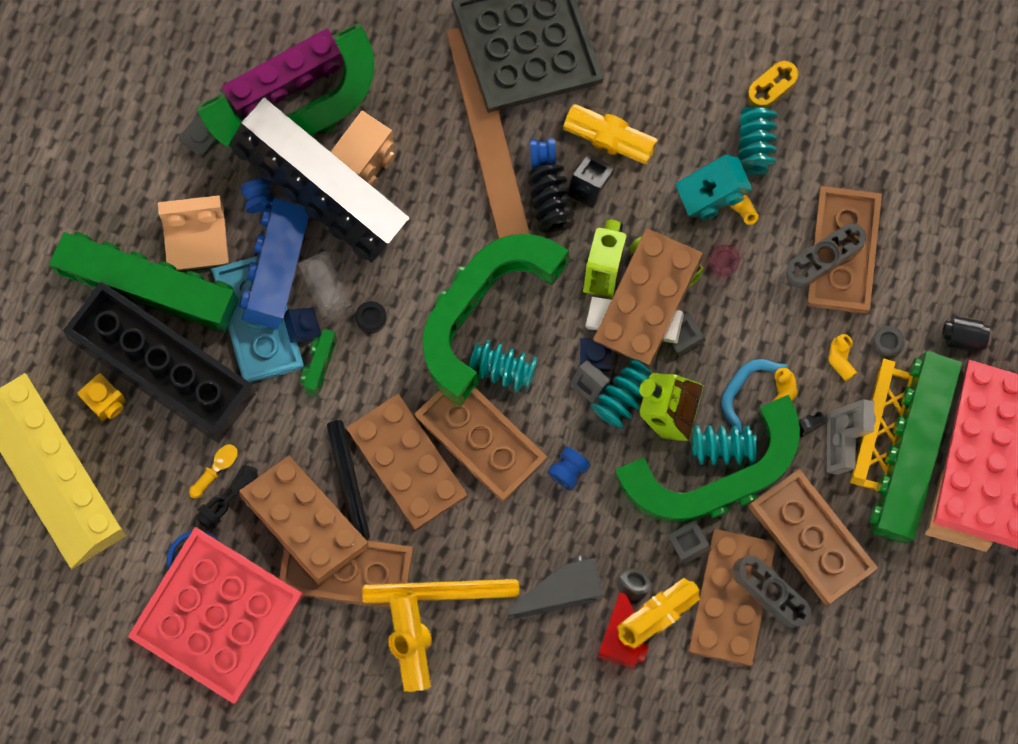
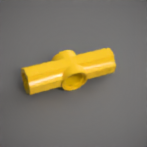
M576 104L570 108L563 125V130L591 141L592 145L599 150L604 148L608 150V154L614 155L619 153L645 165L650 161L658 141L654 137L630 128L623 119L610 114L602 116Z
M683 578L664 593L659 592L639 607L637 613L632 614L618 626L619 638L625 645L635 649L655 633L658 635L678 620L680 614L694 606L700 600V589L694 581Z
M408 590L389 595L395 632L389 637V648L392 654L399 659L404 691L414 692L428 689L431 687L425 650L431 645V634L428 628L421 624L416 591Z

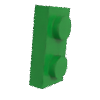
M323 329L321 337L316 336L313 341L310 354L314 356L311 365H305L300 379V383L304 384L305 394L318 396L337 342L336 333Z

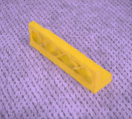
M883 359L879 366L871 401H874V413L876 416L874 432L861 437L856 467L852 472L850 480L851 484L877 490L878 483L866 480L869 466L879 462L885 475L889 464L886 466L882 460L886 457L887 452L879 455L874 447L876 438L886 432L894 446L897 437L896 434L893 436L890 429L894 428L895 422L887 426L882 418L883 410L886 406L893 403L900 414L899 416H903L905 405L901 407L897 401L902 398L903 393L895 397L889 388L891 378L895 376L908 380V387L911 386L913 379L909 372L895 369L896 362ZM887 394H888L890 400L886 402V398H887ZM880 424H881V426L883 427V429L880 430V431H878V430H879V426H880ZM872 453H873L874 456L876 457V458L873 459V460H871Z

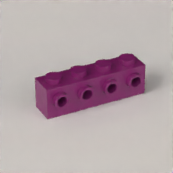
M326 28L222 85V91L234 113L244 120L264 97L274 105L279 104L298 90L310 87L316 80L337 72L344 66L343 57L332 34Z

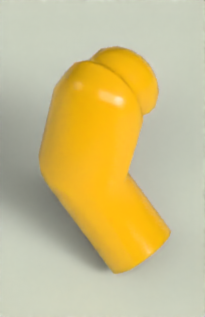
M744 195L743 201L730 206L741 215L746 224L752 225L758 221V213L746 195Z
M779 368L774 374L778 395L773 401L788 394L793 401L798 395L795 376L788 368Z

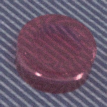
M719 245L710 253L709 266L715 274L726 277L734 274L739 268L740 255L734 247Z

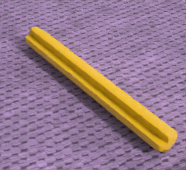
M517 579L364 585L361 594L364 603L390 602L389 595L408 590L416 591L417 601L517 597L520 588Z

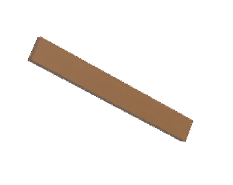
M459 27L446 30L498 239L516 234H530L499 112L497 110L487 113Z

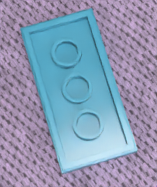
M257 256L212 269L215 282L222 281L231 285L239 299L228 329L242 378L250 383L304 368L297 342H290L284 319L277 330L241 320L244 309L240 308L239 304L243 290H249L251 281L246 280L250 263H256Z

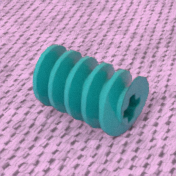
M747 107L739 111L741 113L739 117V124L741 125L739 136L741 138L739 139L738 146L741 150L738 152V158L746 174L763 175L769 172L768 166H773L777 163V159L768 156L775 154L777 148L768 144L777 141V136L769 132L777 130L778 125L769 121L777 119L778 113L762 107Z
M487 339L482 346H479V341L477 342L469 362V367L475 371L479 368L480 379H485L491 373V382L494 384L502 377V385L505 388L509 387L514 381V390L516 392H520L526 385L527 393L537 368V357L534 356L527 363L526 353L522 352L516 359L514 358V348H510L504 355L502 354V344L499 343L494 350H491V340Z
M635 359L629 361L630 368L624 367L621 370L622 377L616 376L613 379L614 386H606L604 390L606 396L602 394L597 396L596 401L598 405L590 404L591 409L602 420L621 429L624 427V424L620 417L623 416L631 419L632 415L628 408L640 409V405L636 401L637 398L643 400V396L639 392L640 385L644 380L649 379V376L652 374L649 369Z
M694 425L692 429L691 460H693L694 456H697L700 465H703L706 457L710 456L712 464L716 465L719 456H722L725 465H729L731 458L735 457L738 466H741L744 457H748L750 465H753L756 461V430L754 435H752L750 427L744 426L740 435L737 426H732L729 434H727L725 427L719 425L716 434H714L712 426L707 425L702 434L699 425Z

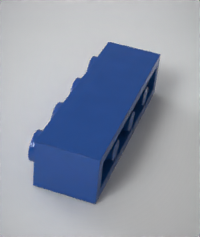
M275 198L270 208H264L260 225L265 226L263 235H257L253 252L258 253L256 263H250L246 280L251 281L249 290H243L239 307L244 309L241 320L276 330L279 328L284 318L309 217L304 206Z

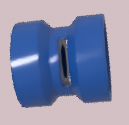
M565 447L560 453L561 461L552 464L547 474L565 489L572 491L578 483V474L586 473L591 464L574 449Z

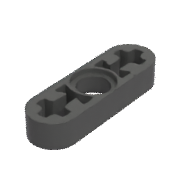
M847 224L792 259L786 270L787 281L794 287L804 288L858 254L866 242L864 229L856 224ZM846 234H849L851 237L858 236L856 245L850 242L843 246L842 252L844 254L842 255L839 245L845 242ZM824 248L830 249L834 253L835 259L831 263H823L817 257L818 251ZM808 257H811L814 266L807 270L806 278H803L801 275L795 277V267L798 266L799 269H804L810 263Z
M748 556L740 558L734 563L732 574L735 581L784 626L794 628L808 623L811 617L809 604L758 557ZM751 565L752 569L750 572L753 576L746 577L747 569L745 566ZM769 583L774 584L778 589V597L775 601L769 600L766 596L765 589ZM790 608H798L796 614L799 618L792 619L793 611Z

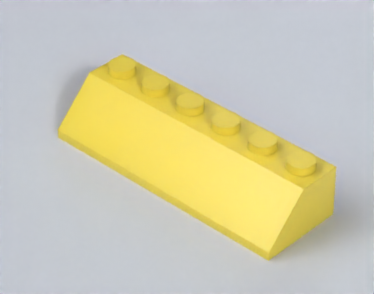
M24 373L1 387L0 453L72 570L123 539L126 535L27 374Z

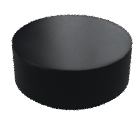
M373 301L365 302L356 311V323L363 332L377 333L384 328L387 315L381 304Z

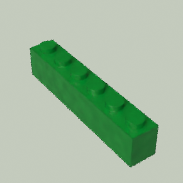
M63 232L49 263L54 273L93 288H96L100 282H103L130 301L224 334L239 301L233 287L225 282L216 281L214 284L205 281V278L196 272L187 271L185 274L176 271V267L167 262L159 261L158 264L150 262L141 253L131 251L130 254L121 252L120 248L112 243L103 242L101 245L92 242V238L80 232H75L74 235Z
M926 351L918 358H914L909 370V375L913 376L910 387H906L901 399V404L905 405L903 416H898L893 428V434L897 435L895 445H890L885 457V463L889 464L887 474L882 475L877 486V493H880L877 505H873L869 515V522L872 523L870 533L903 544H907L915 539L962 362L930 351Z

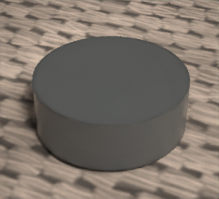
M893 326L880 328L875 333L872 341L875 352L883 358H893L899 355L905 343L902 332Z
M630 568L622 572L617 582V587L621 593L627 595L628 599L642 600L646 597L651 587V582L644 572Z

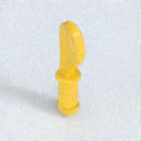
M232 444L224 445L217 451L214 456L213 466L211 468L206 467V471L194 485H191L189 495L192 498L201 497L209 485L219 477L217 472L227 469L234 464L238 456L236 446Z

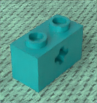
M726 154L675 183L688 216L701 218L702 220L715 217L719 214L718 210L726 205L732 206L744 200L745 194L753 191L740 159Z

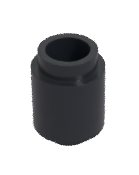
M952 316L950 321H945L942 339L947 340L946 345L949 347L977 352L978 349L985 350L989 342L990 326L984 325L983 321Z

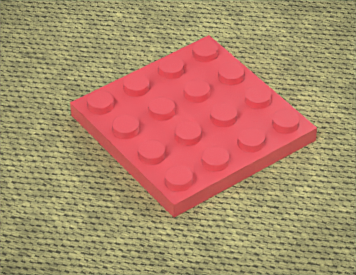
M195 527L131 630L128 638L228 701L238 704L304 594Z

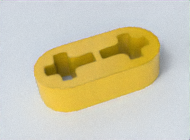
M780 61L760 76L749 88L748 101L750 105L767 109L776 103L795 86L798 77L796 66L788 61ZM778 71L782 73L790 72V81L782 79L776 84L775 81L779 76ZM768 87L771 88L768 91L767 100L764 98L756 99L757 89L763 92Z

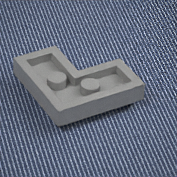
M863 399L827 412V473L842 474L855 469L857 460L856 438L874 432L876 416L874 413V401Z

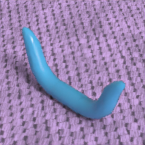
M756 359L744 364L734 375L722 394L721 408L726 420L731 426H737L740 435L743 430L741 421L733 410V399L751 373L758 370L775 373L779 368H788V365L766 359Z

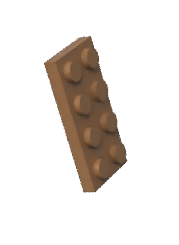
M820 187L813 246L847 224H856L862 227L866 233V242L858 254L809 285L808 307L869 314L882 193ZM846 234L845 242L839 245L842 255L844 254L842 252L843 246L850 242L856 245L858 236L851 237L849 234ZM824 248L817 253L818 259L823 263H831L835 259V255L830 249Z
M646 228L593 341L651 367L704 256L703 252Z
M476 388L461 407L439 390L414 414L415 419L502 503L515 493L548 460V457Z
M399 394L346 427L347 432L415 532L468 497L462 485Z
M287 456L239 490L241 499L318 585L368 549V542L290 456Z
M800 469L749 505V509L826 607L830 606L878 570L875 563Z
M714 529L710 545L712 550L709 551L688 653L751 667L763 606L735 581L732 569L738 559L748 556L758 557L771 569L776 542ZM745 566V568L747 569V573L745 576H753L750 572L752 566Z
M366 540L368 542V549L318 585L284 547L279 579L304 594L303 597L391 610L390 602L364 603L361 594L362 587L364 585L408 583L414 549L409 546Z

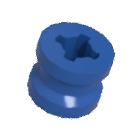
M548 138L543 142L530 139L531 169L543 165H556L554 138Z
M252 180L243 184L240 188L242 195L247 199L245 204L247 213L263 212L264 208H270L274 201V197L269 192L271 189L270 180Z

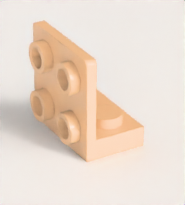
M220 195L158 203L159 216L163 223L166 262L175 266L176 271L220 267L229 264L224 207Z

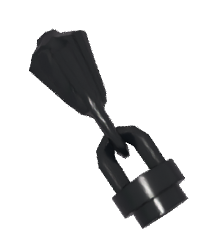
M242 464L227 491L222 496H214L206 505L202 504L197 509L199 513L195 518L208 530L212 526L216 527L221 522L220 518L227 512L229 501L239 494V490L258 478V470L253 466ZM217 503L222 508L215 514L211 508Z

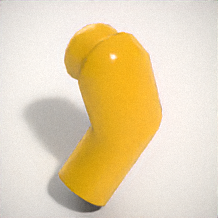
M840 334L830 344L828 360L842 379L848 382L858 372L848 361L849 351L853 344L852 339L846 334Z

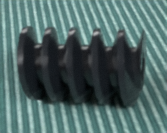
M543 165L530 170L528 173V184L532 187L530 195L534 198L532 201L533 207L537 210L535 217L539 221L538 230L542 233L568 229L572 224L567 222V220L575 216L574 211H565V208L572 205V200L562 199V197L570 192L568 188H560V185L567 182L565 176H557V174L564 171L563 165Z

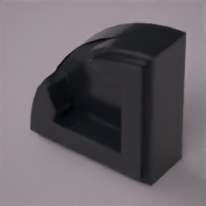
M817 412L814 416L809 414L799 419L801 438L828 422L822 412Z

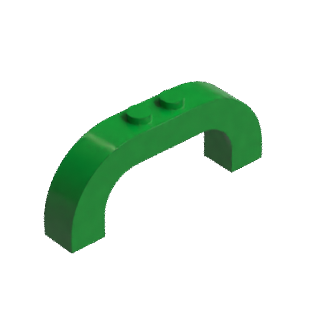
M360 22L332 36L344 62L343 76L339 84L331 92L286 115L310 136L318 131L324 134L336 128V122L351 114L362 103L370 89L374 76V55L371 43ZM222 93L196 108L209 132L223 145L232 149L229 143L243 120L234 113L225 94Z
M532 234L510 235L489 243L471 259L466 267L461 266L453 278L454 283L448 291L443 290L435 301V308L431 312L424 328L422 343L430 377L447 398L461 407L479 384L477 372L461 362L453 354L452 342L458 330L493 284L505 274L524 271L538 276L553 286L570 263L569 250L542 236Z
M789 394L761 406L757 412L768 438L767 452L757 463L694 491L677 493L665 489L655 480L645 457L615 469L614 475L623 494L634 507L645 515L669 523H686L711 515L712 519H716L730 512L729 506L740 503L741 507L751 504L758 498L757 494L769 489L782 478L796 455L800 438V426L797 412Z

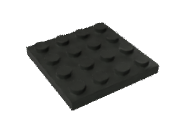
M452 0L451 6L487 113L603 83L604 77L577 0Z

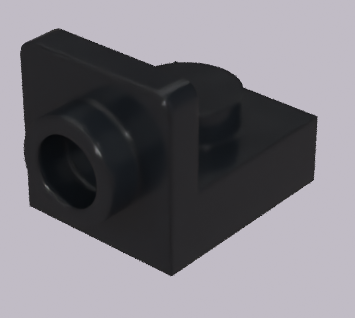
M588 153L572 176L568 196L594 208L600 192L612 177L616 166Z

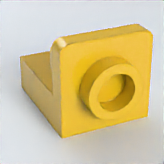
M101 373L97 374L77 392V395L102 422L107 418L113 419L119 415L124 408L122 404L126 402L123 394L116 390Z

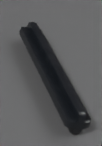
M342 420L331 421L327 423V429L349 522L366 540L370 538V533Z

